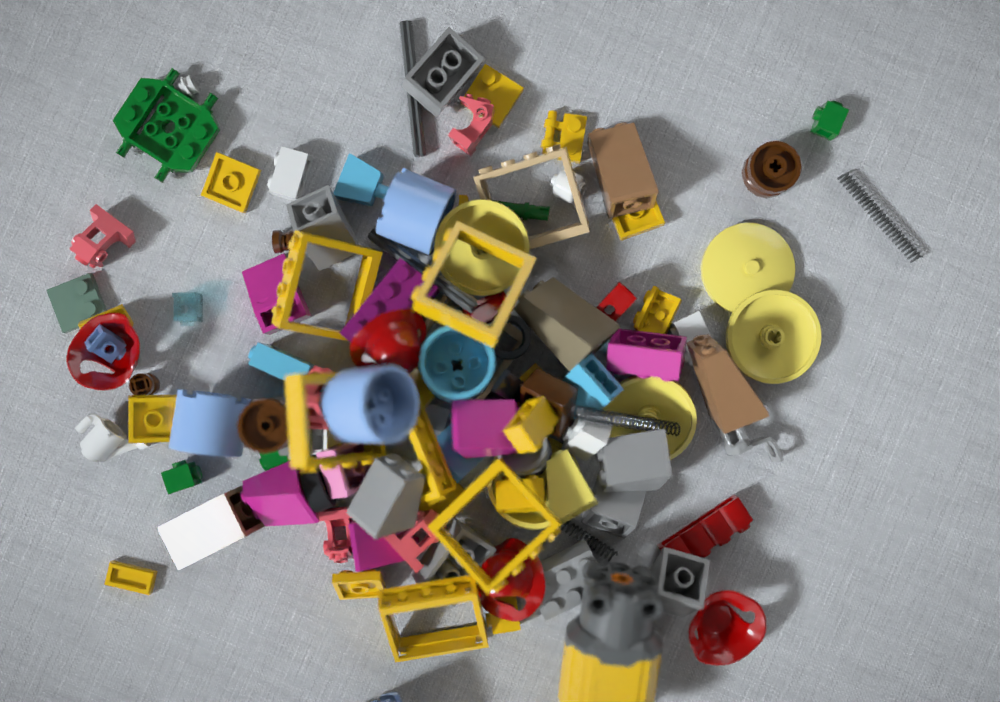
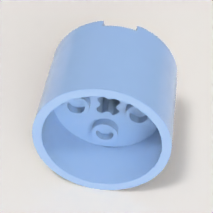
M403 168L402 173L397 172L383 201L385 204L382 209V215L384 216L383 218L379 217L377 220L376 233L430 256L434 252V242L438 227L445 216L453 209L457 190Z
M396 366L342 369L332 380L327 381L321 396V415L326 418L327 424L332 431L331 435L344 443L400 442L414 428L419 412V398L416 386L411 377L403 369Z
M178 389L169 448L202 455L241 457L244 444L238 435L237 423L240 413L245 406L251 403V399L242 397L241 401H237L236 396L197 390L193 391L191 395L187 394L185 389Z

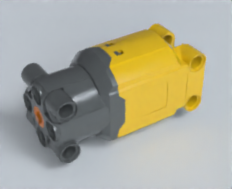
M589 561L582 568L584 588L580 614L574 617L566 626L558 688L559 702H655L663 650V640L653 626L654 620L658 619L662 613L658 597V581L653 578L650 569L643 565L631 568L624 563L614 562L602 566L597 561Z

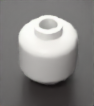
M564 169L559 174L553 176L550 186L553 188L554 197L568 203H574ZM574 172L581 197H583L587 185L584 183L583 176Z

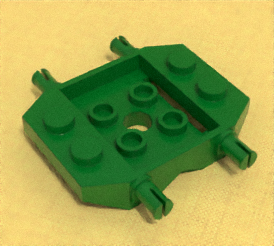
M171 68L163 80L140 78L113 119L121 137L124 138L115 153L125 158L131 147H138L162 163V167L154 177L162 183L170 172H193L220 132V127L211 110L219 98L209 93L205 102L199 105L174 89L173 84L180 73ZM163 95L164 99L157 106L156 111L154 112L148 123L145 124L144 129L142 130L140 135L137 134L138 130L140 129V127L142 126V124L144 123V121L146 120V118L148 117V115L150 114V112L152 111L160 97ZM169 122H174V131L171 133H166V124Z

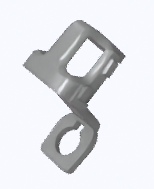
M744 427L735 430L738 438L734 431L724 434L719 428L725 444L724 448L728 455H739L752 449L753 446L764 443L765 449L773 462L784 461L780 449L773 438L759 437L749 441Z

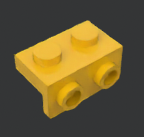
M653 285L651 291L648 290L643 298V303L645 304L642 310L638 311L633 319L634 329L636 331L667 334L682 300L661 291Z

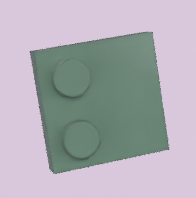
M92 273L82 275L46 290L62 333H69L79 329L78 324L80 321L107 311Z

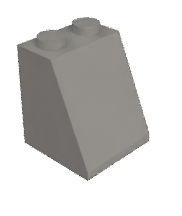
M329 185L286 204L293 233L295 230L359 245L357 237ZM309 242L306 248L307 254L319 271L356 254Z
M665 429L609 438L608 443L595 453V459L600 465L598 482L602 485L603 492L659 490L672 477Z
M387 454V456L378 457L374 460L347 509V514L375 539L413 528L416 523L425 476L397 454Z
M597 476L592 492L599 504L584 512L581 523L625 539L637 527L646 491L603 492L602 485L599 484Z
M666 547L662 549L650 568L653 578L658 581V597L662 612L684 617L704 608L710 560Z

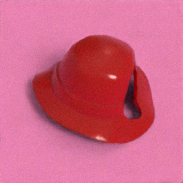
M396 309L382 313L369 321L353 337L350 343V356L357 368L396 366L403 369L408 375L412 373L420 362L421 344L425 340L427 331L420 313L413 309ZM367 354L376 363L363 362L362 355Z
M106 313L98 315L82 326L70 343L66 356L69 372L74 380L83 387L102 391L116 389L124 385L139 362L140 341L128 317L124 314ZM99 324L124 339L126 353L120 360L115 359L110 363L87 350L84 342ZM112 345L106 346L105 350L108 351ZM84 360L93 361L107 367L114 373L91 371L83 374L80 370V365Z
M516 538L504 540L501 544L495 546L497 549L495 553L481 565L482 570L492 580L528 545ZM538 555L533 559L530 556L522 561L525 566L515 576L510 573L504 578L507 583L497 593L493 589L487 594L477 583L481 605L487 612L495 617L516 622L528 618L539 608L545 595V576ZM520 596L526 600V604L521 611H518L511 603L494 597Z
M721 590L710 594L704 601V608L698 610L688 629L689 642L698 661L709 665H729L740 661L762 642L767 628L766 616L757 601L741 593ZM729 604L745 612H754V622L749 623L745 621ZM696 629H697L698 639L696 638V635H695V630H696Z

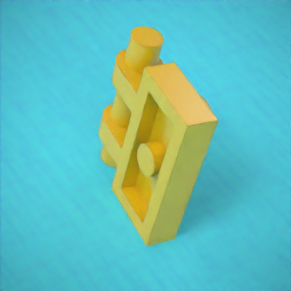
M548 111V117L544 121V128H546L545 136L541 141L542 154L547 153L546 148L560 144L561 148L567 147L571 162L580 164L587 116L564 113L563 122L556 120V111ZM555 130L561 131L560 142L553 141Z

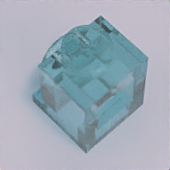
M196 292L172 293L174 298V321L180 322V326H195V322H203V294ZM187 305L189 309L184 314V306Z

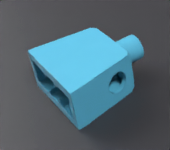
M349 153L333 194L338 200L373 206L376 197L384 200L389 187L382 184L384 180L382 172Z

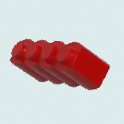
M732 495L695 521L684 526L677 533L663 540L657 546L660 551L666 547L705 558L711 554V549L714 546H723L731 540L730 536L734 533H743L751 527L750 523L754 520L740 498Z

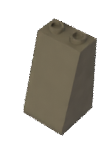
M554 277L546 282L541 280L533 287L531 292L529 290L523 292L518 297L520 302L514 308L518 315L569 372L591 353L594 355L620 328L618 323Z

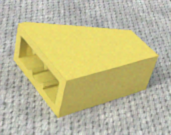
M559 450L550 456L551 459L546 461L549 509L564 524L599 503L571 453L568 450Z

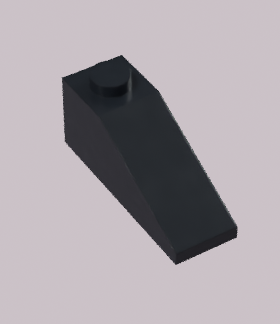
M505 369L492 387V390L505 399L515 400L517 403L520 402L521 385L524 382Z

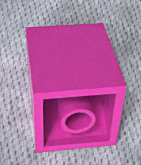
M451 400L453 448L464 458L518 453L503 431L521 408L515 400Z
M291 461L242 481L243 491L241 492V498L245 505L249 504L254 517L260 519L264 526L315 524L320 522L319 514L311 508L303 492L300 481L302 468H291Z
M355 520L348 524L356 572L405 561L385 537L375 539ZM400 531V532H397V533H394V534H395V535H398V534H401V533L404 532V531ZM415 535L411 537L416 544L420 543L419 537H415Z

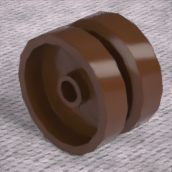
M780 141L766 142L752 152L744 162L742 169L743 182L747 189L758 197H776L796 183L802 168L801 160L796 150L789 144Z
M276 398L254 400L245 406L239 415L237 429L238 435L246 447L253 452L265 454L282 450L290 445L287 402ZM269 422L271 427H266V423Z

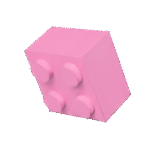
M342 442L317 452L316 456L324 457L364 452V444ZM357 461V466L342 467L341 463L338 464V469L323 470L322 466H320L329 498L349 497L357 493L372 464L362 465L361 461Z

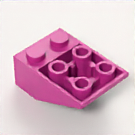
M285 253L242 271L254 314L263 334L267 335L283 330L272 324L274 314L272 309L277 304V287L279 283H282L284 276L282 269L283 263L287 259ZM297 284L288 321L299 323L312 317Z

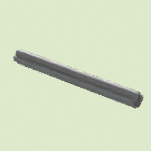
M410 20L400 22L405 76L416 65L413 26ZM407 92L413 154L415 157L426 156L421 104Z
M375 228L371 230L368 234L370 241L396 260L401 258L420 274H424L427 268L426 264L394 241L378 235ZM438 274L433 284L438 287L439 291L469 313L474 312L478 306L476 300Z

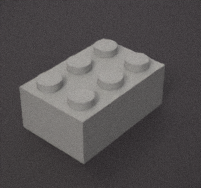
M448 27L405 76L401 87L437 118L480 68L485 58Z
M453 518L446 525V530L480 567L497 550L487 537L456 518ZM440 541L435 544L432 543L419 561L424 567L417 573L414 570L410 573L416 583L470 575Z
M586 540L580 541L541 561L545 576V595L539 609L545 621L582 603L584 588L582 568L587 562L596 561Z

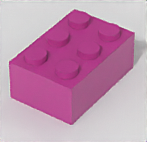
M619 328L608 343L606 370L613 371L617 375L628 373L636 374L640 378L658 377L668 382L679 380L685 362L687 337Z

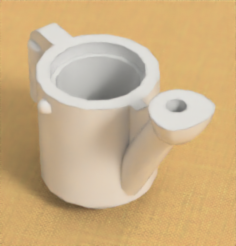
M96 413L86 415L76 426V430L79 433H84L91 424L95 425L80 442L81 453L92 462H104L107 459L137 448L146 449L151 446V443H129L126 433L119 425L107 418H101Z

